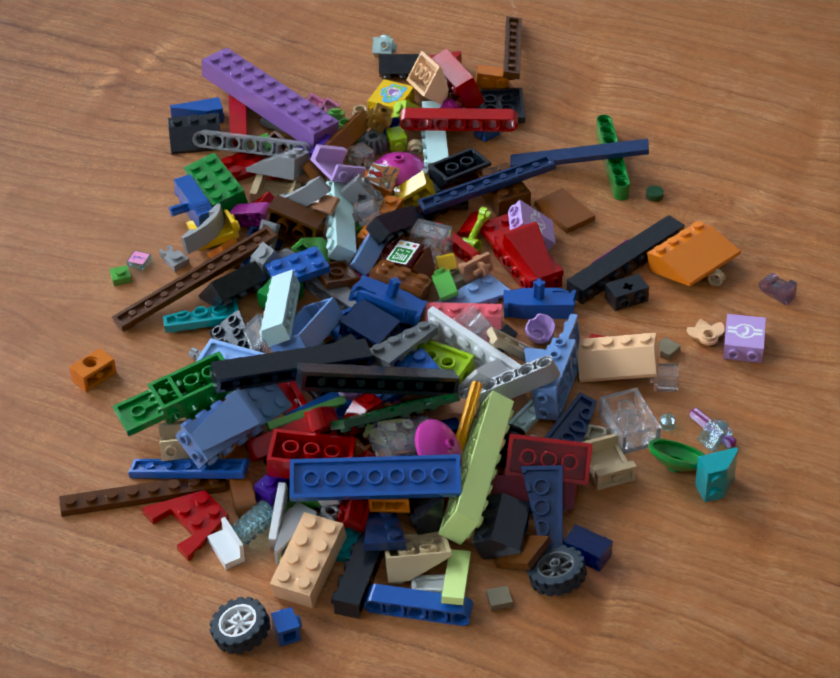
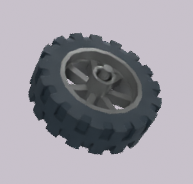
M554 545L552 548H547L531 570H527L532 588L535 591L537 590L539 594H546V596H562L563 593L569 594L574 588L578 589L580 583H583L585 576H587L582 553L579 550L576 551V548L572 546L569 548L567 545H562L561 547Z

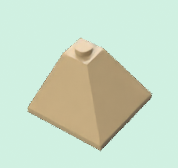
M439 531L417 535V533L404 534L406 549L384 550L388 583L403 584L405 581H411L451 557L452 553L447 538L438 534Z

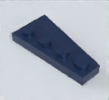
M579 392L544 438L583 442L597 401Z
M563 465L521 466L537 535L550 537L552 542L548 549L554 545L561 547L563 545L564 467Z
M369 511L363 551L406 549V540L397 514L394 512Z

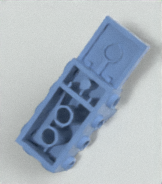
M570 314L568 321L564 323L563 333H560L559 338L553 337L551 344L547 345L546 350L526 347L524 349L526 363L550 355L560 371V376L557 380L530 391L537 419L557 421L560 418L579 371L577 352L580 330L577 314Z
M277 384L247 388L241 391L238 388L225 397V401L218 400L211 405V410L206 411L204 409L195 416V420L188 419L180 425L182 429L175 437L199 469L206 464L210 466L219 460L218 456L221 454L226 456L234 450L233 446L236 444L241 446L247 442L250 435L255 437L263 431L262 427L267 422L272 421L292 407Z

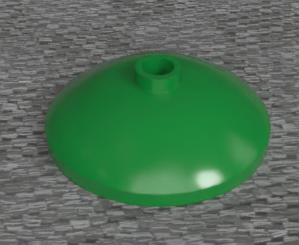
M652 439L648 445L650 453L657 461L666 466L669 471L675 473L697 470L698 456L705 455L692 446L669 439Z

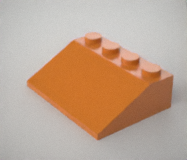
M700 221L694 222L688 228L647 252L650 272L687 286H692L741 254V251L714 227Z

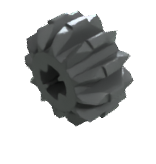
M371 129V131H365L360 136L359 147L363 154L376 156V154L382 155V152L386 151L388 139L384 132L380 133Z

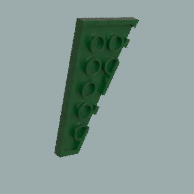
M459 393L417 398L329 422L331 430L340 429V433L352 431L353 426L357 429L366 427L367 423H370V425L381 423L383 419L384 421L395 419L396 416H398V419L410 417V413L412 415L424 413L425 409L427 411L438 409V406L460 401Z

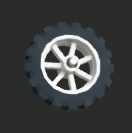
M237 597V600L233 601L231 599L227 601L226 605L222 604L218 608L219 611L213 614V620H210V633L215 643L223 652L227 651L228 654H243L244 651H252L253 647H258L262 643L261 641L266 639L268 636L267 631L271 627L269 623L271 621L264 606L259 600H253L252 597Z

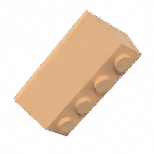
M421 51L407 81L424 97L441 105L446 100L449 90L443 68L425 52Z
M643 333L580 339L577 352L580 383L657 377L661 351L657 334Z

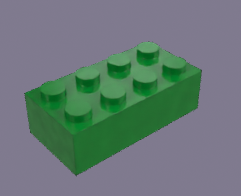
M215 153L183 167L185 174L192 176L212 208L219 203L224 214V210L230 212L237 204L248 203L244 189Z

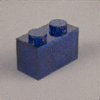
M576 524L563 540V545H567L569 548L572 546L576 548V551L579 550L582 553L586 566L599 572L612 556V540Z

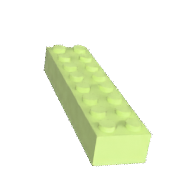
M493 390L480 406L478 418L472 421L462 454L460 468L461 494L460 497H449L438 533L460 545L466 538L470 539L475 527L479 528L482 524L484 517L481 515L488 504L486 497L490 494L493 487L490 483L497 473L495 466L501 459L499 452L505 444L506 440L503 438L509 430L510 425L508 421H510L514 410H512L514 401Z

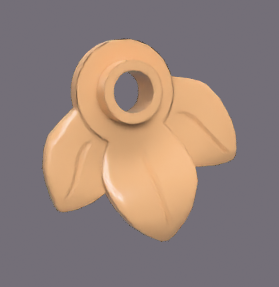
M699 319L695 327H687L689 336L698 339L707 346L716 344L718 337L722 336L725 331L722 322L710 326L702 319Z

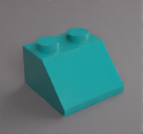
M737 447L698 456L695 486L704 502L725 497L735 479L738 456Z

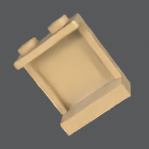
M256 174L249 193L250 203L268 191L274 197L283 193L289 194L301 188L302 183H299V178L293 180V183L265 181V175Z
M186 420L175 421L168 425L166 422L159 423V445L162 461L191 458L175 437L182 429L180 425Z
M617 433L583 441L593 444L589 477L597 490L635 480L636 464L634 461L628 462L618 445Z

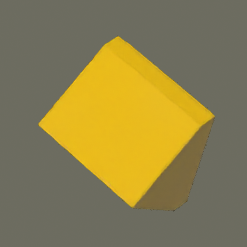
M454 253L436 256V270L443 267L445 269L449 268V270L457 269Z

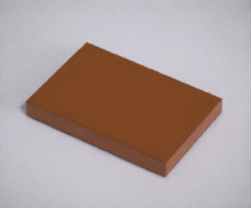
M563 188L534 201V206L553 220L566 233L595 220V214Z

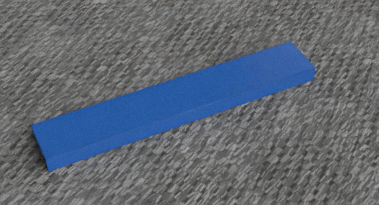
M134 459L128 474L130 478L244 479L250 463L248 459H219L212 465L206 464L199 469L192 459L162 461L161 459Z

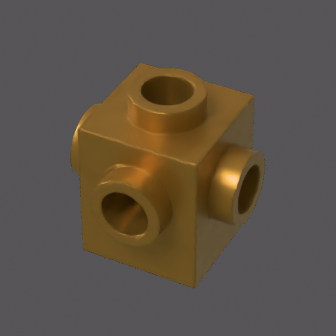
M377 103L374 110L370 109L366 117L369 119L367 126L374 131L382 133L385 128H389L392 122L390 117L393 110Z

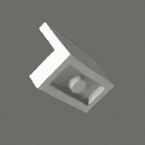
M223 517L221 518L223 530L207 536L210 546L226 570L245 562L242 542L227 519Z

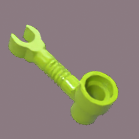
M485 207L480 208L478 220L469 237L462 238L478 252L482 248V242L477 240L476 237L484 222L491 216V212L487 211L488 208Z

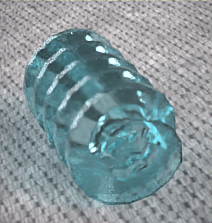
M259 501L257 505L248 510L234 524H231L240 541L249 545L251 539L255 540L257 534L261 535L263 530H267L269 525H271L273 509L267 502Z

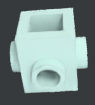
M381 35V37H373L372 53L374 56L396 53L397 43H394V39L391 36Z

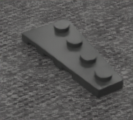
M426 321L420 322L418 325L406 329L396 336L389 337L380 344L373 345L370 348L372 361L381 366L394 367V363L396 361H403L408 352H415L418 345H424L438 334V327Z

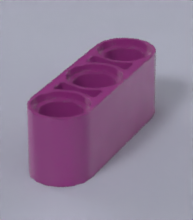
M270 203L237 204L229 213L234 215L240 227L260 226L261 220H266L267 209Z

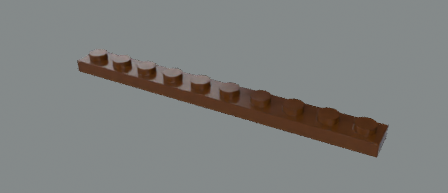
M265 226L112 316L113 322L122 332L126 331L251 257L262 242L269 246L278 241L277 234L269 226Z

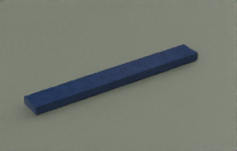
M639 139L512 154L510 156V167L548 154L556 165L648 155L649 140Z
M548 154L418 200V205L424 215L555 170L556 164Z

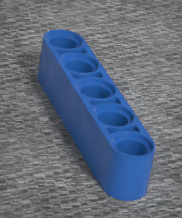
M372 584L369 586L364 608L375 614L465 626L470 622L473 601L468 597H464L463 605L441 603L442 593Z

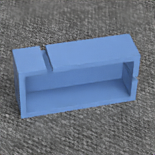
M334 297L322 300L319 304L315 302L303 306L294 317L291 339L270 346L273 352L322 345V341L331 335L330 332L339 326V321L343 316Z

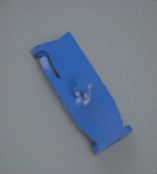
M189 174L174 179L175 195L179 198L180 204L171 206L168 209L171 217L186 212L198 228L210 217L209 211L212 209V206Z
M362 275L361 279L353 285L348 299L351 302L356 300L357 304L364 299L400 320V323L413 326L418 325L427 301H422L414 295L399 289L401 281H399L398 277H395V279L390 278L389 284H385Z
M541 279L534 281L533 288L503 290L504 318L534 319L537 314H544L552 319H569L570 314H574L576 290H572L569 293V291L561 288H545V281H541Z

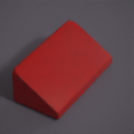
M479 211L471 212L457 232L458 236L469 237L478 220Z

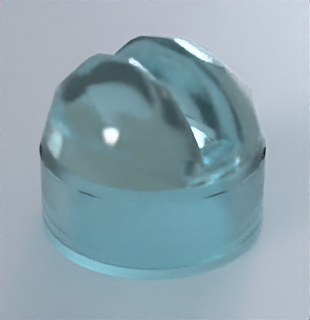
M671 413L662 414L659 421L660 428L663 430L674 429L676 423L674 415Z

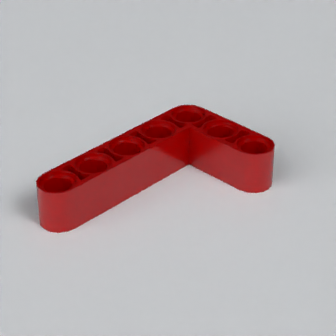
M321 406L303 413L305 417L277 429L323 434L331 430L329 422L339 419L334 406ZM273 431L245 442L252 462L267 457Z

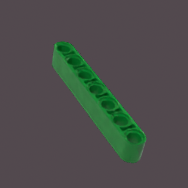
M599 115L597 117L596 135L599 144L618 142L614 124L609 115ZM623 157L603 160L613 197L619 201L628 199L630 180Z

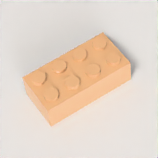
M306 512L303 513L270 582L274 597L314 608L347 537L343 523Z

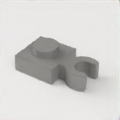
M167 245L168 251L159 249L160 257L164 259V263L174 272L190 264L189 258L180 250L174 252L171 245Z

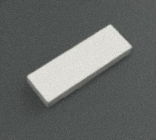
M282 482L278 483L268 539L271 548H275L287 507L289 492L287 484Z

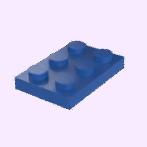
M317 246L265 264L271 279L273 276L293 270L299 283L331 272L329 264Z

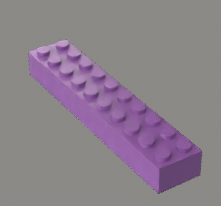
M229 48L222 49L202 59V76L296 140L309 143L311 150L325 134L333 136L339 130V121Z

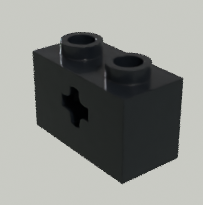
M640 274L605 284V299L614 311L648 301L649 286Z

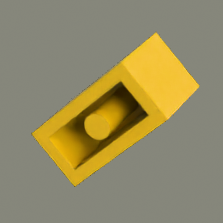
M424 171L394 188L395 196L403 199V207L412 204L416 207L418 206L419 199L436 194L432 180Z

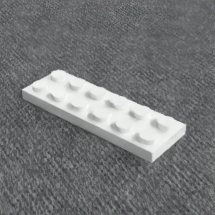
M434 306L428 310V322L438 327V334L432 340L473 354L475 369L498 358L508 371L521 366Z

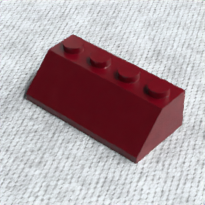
M500 473L495 475L492 481L491 495L505 493L530 503L524 477L507 476ZM564 483V513H570V509H575L579 484Z

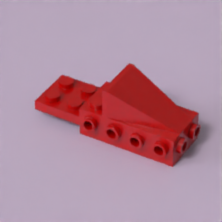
M509 214L484 222L479 232L493 247L494 256L521 288H533V283L537 279L545 281V288L562 287L563 268L547 252L536 221L511 230Z

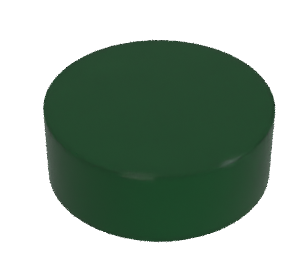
M650 186L646 189V198L648 200L657 202L663 199L664 190L661 187Z

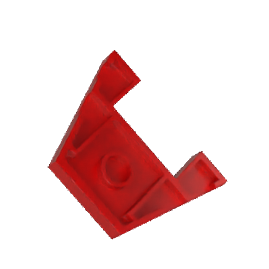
M238 152L221 159V162L239 182L256 175V173L246 172V168L264 158L252 153ZM269 176L272 180L278 179V177Z
M205 490L142 508L143 515L152 524L172 514L192 535L177 544V550L187 561L194 557V553L198 549H202L205 541L208 539L207 536L218 532L222 527L221 518L225 517L227 521L229 520V514Z

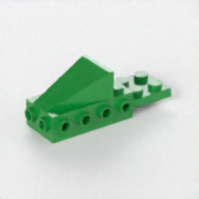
M218 351L147 384L149 390L112 406L127 435H134L164 420L168 425L181 418L183 420L196 419L195 416L204 409L206 411L211 410V405L218 400L222 401L228 394L233 392L216 393L210 377L211 362L225 360L221 352Z

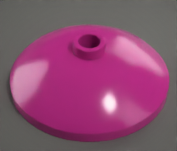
M401 151L385 154L375 162L400 168L395 187L414 177L424 168V162L412 153Z
M436 419L422 422L415 434L417 454H460L461 468L462 449L457 436L451 428Z

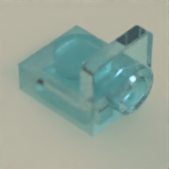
M709 419L697 440L710 451H716L724 436L732 435L733 431L728 428L729 424L724 420Z

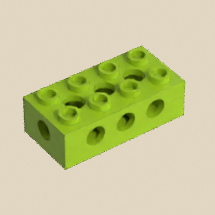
M429 340L424 345L417 346V350L424 348L440 369H453L460 378L459 384L475 370L473 354L433 340Z

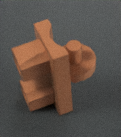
M486 252L482 255H476L472 260L458 265L459 273L463 275L464 282L469 283L480 276L482 278L488 276L489 272L493 270L490 262V253Z

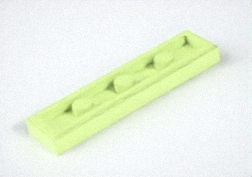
M451 549L452 556L448 558L441 603L463 605L471 551Z

